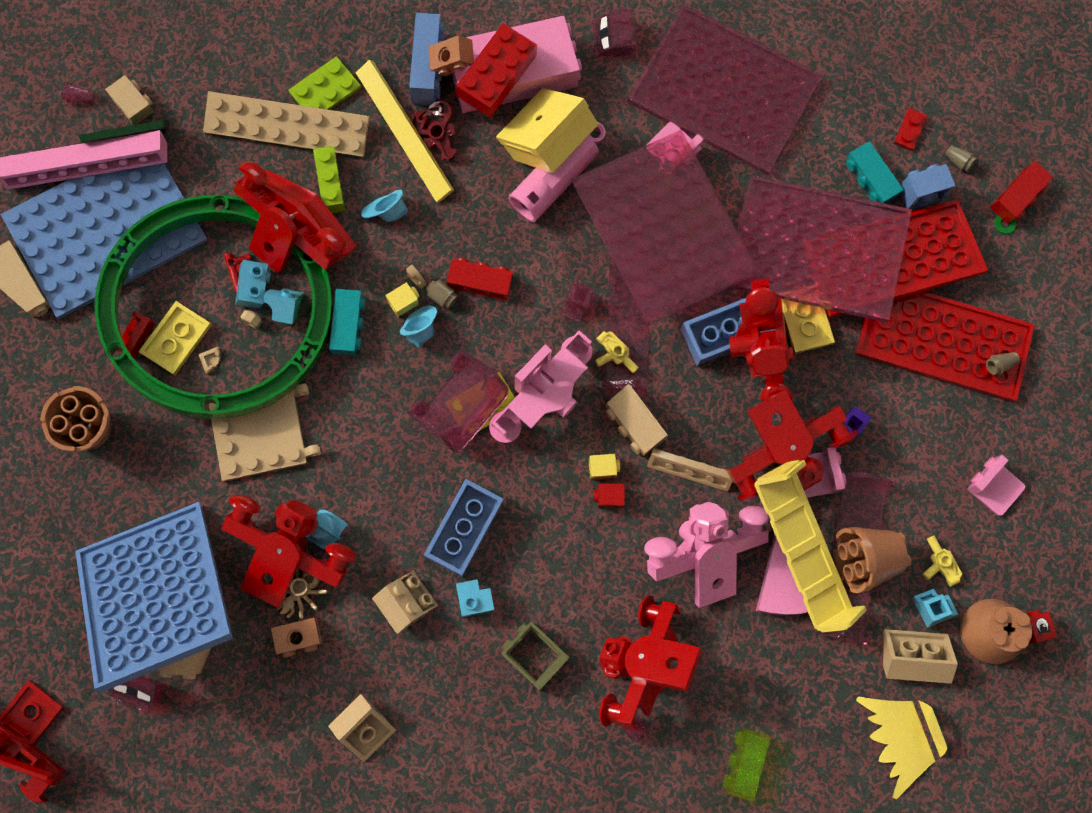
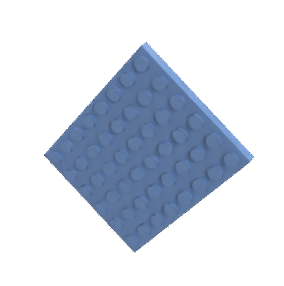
M162 163L69 179L2 213L1 216L56 318L61 319L95 301L97 282L105 260L117 241L130 227L152 211L184 198L165 164ZM198 222L175 229L153 242L134 262L123 286L208 241Z
M199 502L75 551L94 689L98 694L233 639L204 512Z

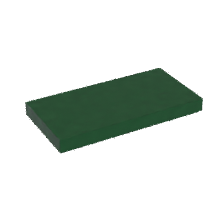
M159 120L81 134L79 138L80 142L87 143L169 128L170 125L169 120Z

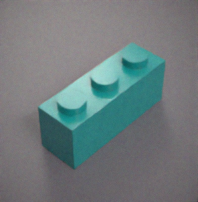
M870 141L850 152L845 159L849 171L854 172L858 177V184L867 190L870 201L879 208L899 197L904 189Z
M336 289L329 347L331 354L357 356V350H361L362 338H358L359 330H363L364 326L361 310H365L366 298H363L361 291Z

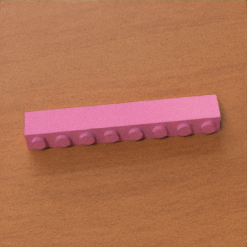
M158 130L0 157V181L9 190L167 163V142L161 131Z

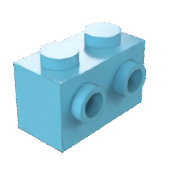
M242 260L235 305L251 308L262 307L263 303H265L263 302L264 294L267 292L265 291V285L269 283L271 271H267L268 264Z

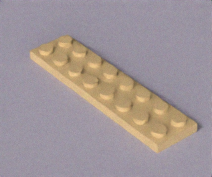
M208 91L203 132L308 149L334 146L335 153L364 157L370 117Z

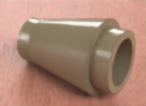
M953 145L945 153V156L961 171L965 170L968 172L977 160L973 153Z
M1016 352L993 355L987 360L986 366L992 375H1001L1018 364L1020 358Z

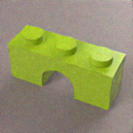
M334 146L313 149L321 200L331 213L345 211Z

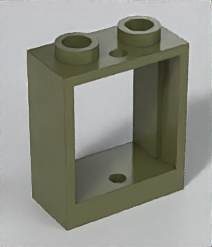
M532 621L528 625L524 622L516 630L519 635L513 641L509 638L502 645L501 648L504 651L501 655L540 691L569 657ZM530 630L558 655L556 660L537 680L509 654Z

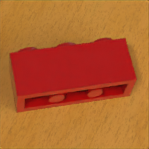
M1032 162L1025 167L990 208L1006 223L1013 219L1019 220L1025 214V207L1029 208L1037 200L1035 196L1038 193L1042 194L1050 186L1048 182L1053 176L1038 162Z
M464 258L452 259L447 277V285L456 290L508 300L513 272L506 267H489L488 264L483 262L475 264L470 263L469 260Z

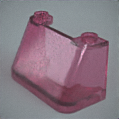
M463 349L451 360V369L454 374L427 404L425 401L419 400L413 403L407 411V414L455 453L460 452L506 399L509 390L495 370Z

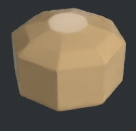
M244 310L240 316L243 322L255 329L259 328L262 323L261 317L250 310Z

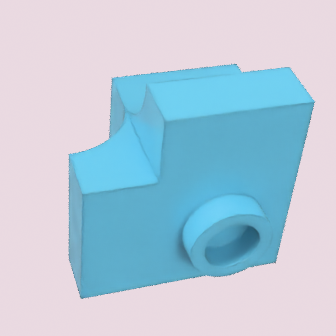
M284 288L281 291L269 289L264 294L263 302L271 307L273 312L272 320L293 324L298 317L303 292Z
M478 580L456 584L462 617L483 614L494 610L490 588L479 590Z
M931 589L913 597L927 628L958 615L949 595H938L934 589Z

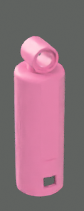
M601 123L593 130L596 132L597 138H593L589 134L553 173L535 168L509 195L508 199L512 206L527 220L536 222L598 156L599 150L596 144L605 136V128Z

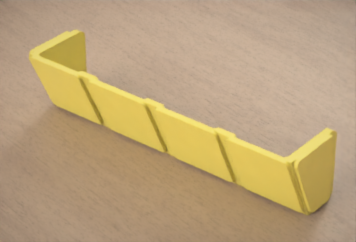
M805 460L787 462L759 477L758 481L755 482V488L766 514L771 519V526L782 552L787 557V564L798 590L804 597L803 602L814 628L821 632L847 630L867 609L865 606L852 607L797 475V472L806 465Z

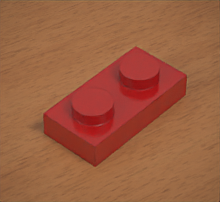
M908 108L893 144L912 151L927 115Z

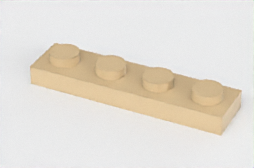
M653 448L647 464L649 468L727 492L732 484V480L725 469L713 467Z

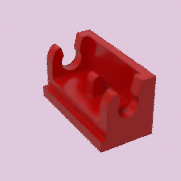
M133 311L131 314L133 318L124 331L122 338L130 355L135 359L155 323L150 318Z

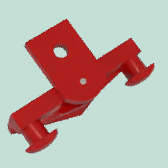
M244 162L238 167L244 176L236 181L234 192L260 214L249 250L268 264L277 274H281L285 270L294 244L325 270L356 249L357 245L317 193L267 169L264 170L254 162Z
M28 680L0 714V765L31 775L32 778L28 783L25 781L20 782V790L31 801L45 804L49 800L44 796V793L50 786L57 785L67 771L34 744L62 711L64 706L31 680ZM33 705L37 708V714L34 718L30 719L26 715L25 710Z

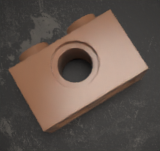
M455 36L428 46L430 71L437 72L440 76H448L453 71L465 70L467 66L472 65L474 62L472 39Z
M317 618L271 628L276 654L283 655V658L295 656L296 651L304 649L305 653L318 650V645H322ZM300 632L303 640L300 644L295 645L292 637L295 633Z

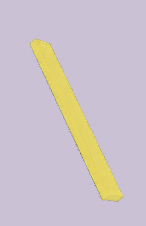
M367 61L356 72L357 76L435 201H442L454 191L453 187L374 61Z

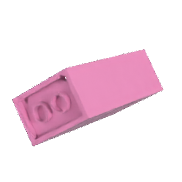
M564 16L511 27L537 44V56L502 104L532 98L542 88L558 92L578 87V80H581L580 71H582L580 59H576V44L570 38L572 34L570 23H566ZM496 31L466 37L472 39L474 61ZM467 66L462 71L451 72L455 89L457 83L470 66ZM458 98L462 113L477 110Z

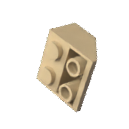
M414 571L386 585L372 598L397 634L438 606Z

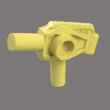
M603 331L596 338L607 351V354L595 360L598 367L612 360L617 365L623 363L632 373L638 370L639 367L629 358V348L613 332Z
M935 535L927 538L934 552L930 557L933 565L922 574L923 577L929 580L940 571L945 576L950 587L961 582L962 572L951 551L941 549Z

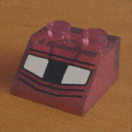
M614 9L593 20L595 57L635 55L634 9Z
M141 676L111 688L110 696L116 698V703L125 706L132 703L137 705V710L149 713L150 710L158 709L167 684Z

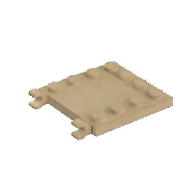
M307 384L297 385L285 397L259 411L238 417L211 419L223 482L308 464V457L321 455L318 444L304 447L295 397L309 394ZM209 403L210 411L214 410L216 404Z

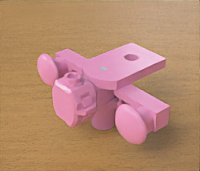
M578 331L574 336L564 341L561 350L552 359V350L545 344L515 375V390L519 394L502 412L493 416L489 425L491 435L497 441L511 442L521 432L520 420L531 429L545 414L556 411L561 417H566L578 403L572 398L573 386L576 380L588 369L585 364L592 356V341L582 332Z
M711 502L701 505L697 504L690 508L689 520L684 522L679 529V535L684 539L679 547L672 539L666 537H656L645 544L644 550L649 555V560H647L648 574L657 582L695 568V604L699 608L736 595L737 553L768 543L769 530L763 524L768 523L771 519L766 514L764 507L757 505L747 506L739 512V519L743 522V527L737 529V535L732 530L728 531L729 512Z

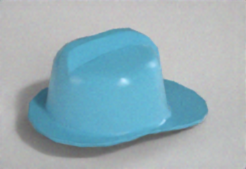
M396 190L389 195L376 199L363 208L361 216L371 218L378 215L386 222L398 220L408 213V209L402 199L403 191Z
M424 306L411 313L401 328L400 334L406 336L409 342L415 344L416 347L421 348L434 335L433 321L437 315V309L434 306Z
M319 510L317 513L319 524L316 532L306 537L325 550L328 544L334 543L337 539L340 540V534L348 524L329 511Z

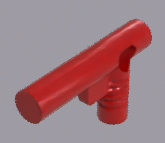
M226 253L224 258L235 292L237 293L242 260H252L250 254L233 258L232 253ZM229 261H234V264L230 266Z

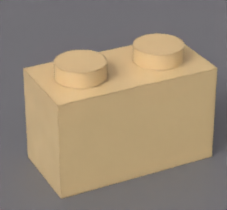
M126 75L105 89L133 125H137L154 112L151 108L153 103L146 94L142 96L139 92L141 90L134 79L130 81Z

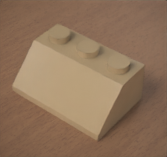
M630 384L625 386L607 402V410L605 411L607 416L612 421L616 420L619 424V432L624 438L628 436L632 442L630 446L637 455L640 453L644 457L666 439L667 433Z
M884 629L883 667L887 679L952 684L958 663L948 634Z

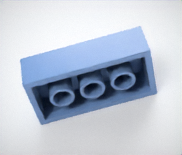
M416 13L409 85L411 101L414 105L430 106L436 102V99L440 100V81H442V76L437 72L430 71L428 46L445 40L444 22H441L440 14Z
M746 298L683 322L680 330L696 366L731 353L729 337L736 335L742 323L739 303H746Z
M465 479L425 551L424 557L463 578L502 507L504 499Z

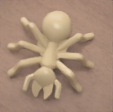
M297 568L296 579L292 581L290 590L287 592L290 596L285 597L282 606L277 608V610L283 608L280 614H286L291 609V612L287 615V618H290L295 612L294 601H297L300 610L299 618L303 619L304 607L300 597L316 610L317 606L307 595L327 593V590H311L318 586L320 579L306 572H303L300 578V571Z

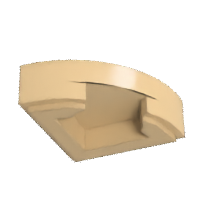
M411 264L406 269L407 276L422 289L427 283Z
M219 347L198 354L206 374L211 373L218 366L219 358L221 357Z

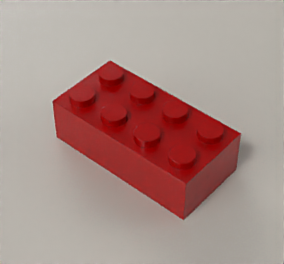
M502 23L457 83V97L491 118L537 56V44Z

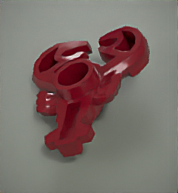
M438 100L432 103L429 109H439V111H433L432 114L443 118L442 121L433 120L427 129L428 115H425L424 119L421 120L422 116L426 113V110L423 109L413 114L411 122L421 137H430L423 139L425 144L429 148L437 145L443 152L440 158L443 161L446 159L450 161L457 154V149L451 148L449 139L455 135L453 124L451 123L447 128L450 120L453 119L454 111L450 104Z

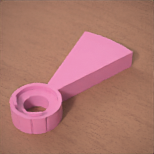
M774 534L756 611L775 615L808 613L803 602L804 597L799 592L787 564V557L782 552Z

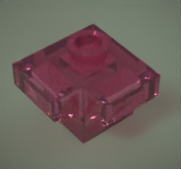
M573 281L567 289L560 316L580 322L583 313L593 315L599 295L592 292V287Z

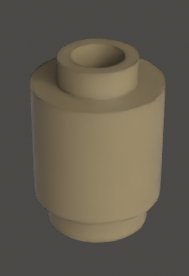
M440 279L437 281L433 280L426 289L428 291L427 296L443 308L450 309L458 298L455 291Z

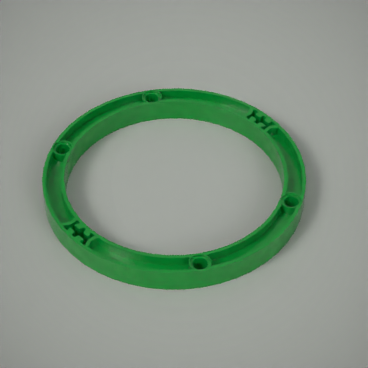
M226 195L189 197L174 201L152 211L137 221L117 241L105 260L97 282L95 294L96 326L101 343L110 361L120 376L139 395L165 410L180 415L203 419H224L250 414L274 404L293 391L308 376L320 358L328 339L332 318V299L327 271L314 260L306 261L305 258L309 255L294 244L291 253L302 266L311 288L312 313L308 330L299 349L287 364L273 376L253 387L238 392L217 395L195 394L160 382L147 373L130 355L120 331L119 300L123 283L134 262L153 242L185 225L222 220L238 222L256 228L260 214L240 197ZM218 206H225L222 210L216 209ZM116 351H123L120 357H113ZM309 353H310V358H311V359L306 358L305 361L303 362V356H304V357H307V356L309 355ZM209 403L216 404L215 409L212 411L205 410V407Z

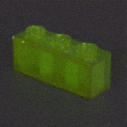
M742 728L741 732L737 731L734 744H737L736 751L731 753L728 763L731 766L730 774H726L723 780L722 787L726 788L724 793L754 802L771 736L747 728Z

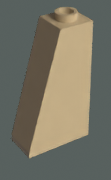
M11 241L0 245V289L32 317L46 314L50 305L17 247Z

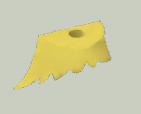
M858 697L857 702L876 713V715L870 716L868 719L873 723L882 725V727L870 735V738L874 741L888 744L881 753L879 762H896L890 773V778L900 775L893 794V798L898 799L935 762L912 701H888ZM919 701L939 756L942 757L948 748L932 707Z

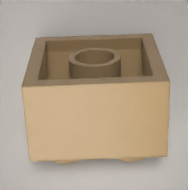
M361 694L328 726L337 739L363 762L396 731L383 715Z

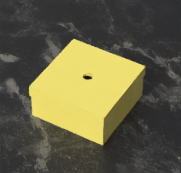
M542 88L496 138L515 161L553 173L599 123L589 110V105L584 98Z

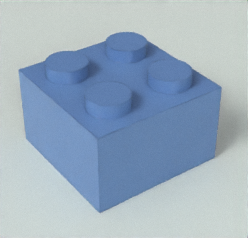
M934 164L924 171L915 170L910 172L908 177L902 181L901 186L904 190L900 194V198L906 211L943 200L955 187L947 164L940 166Z

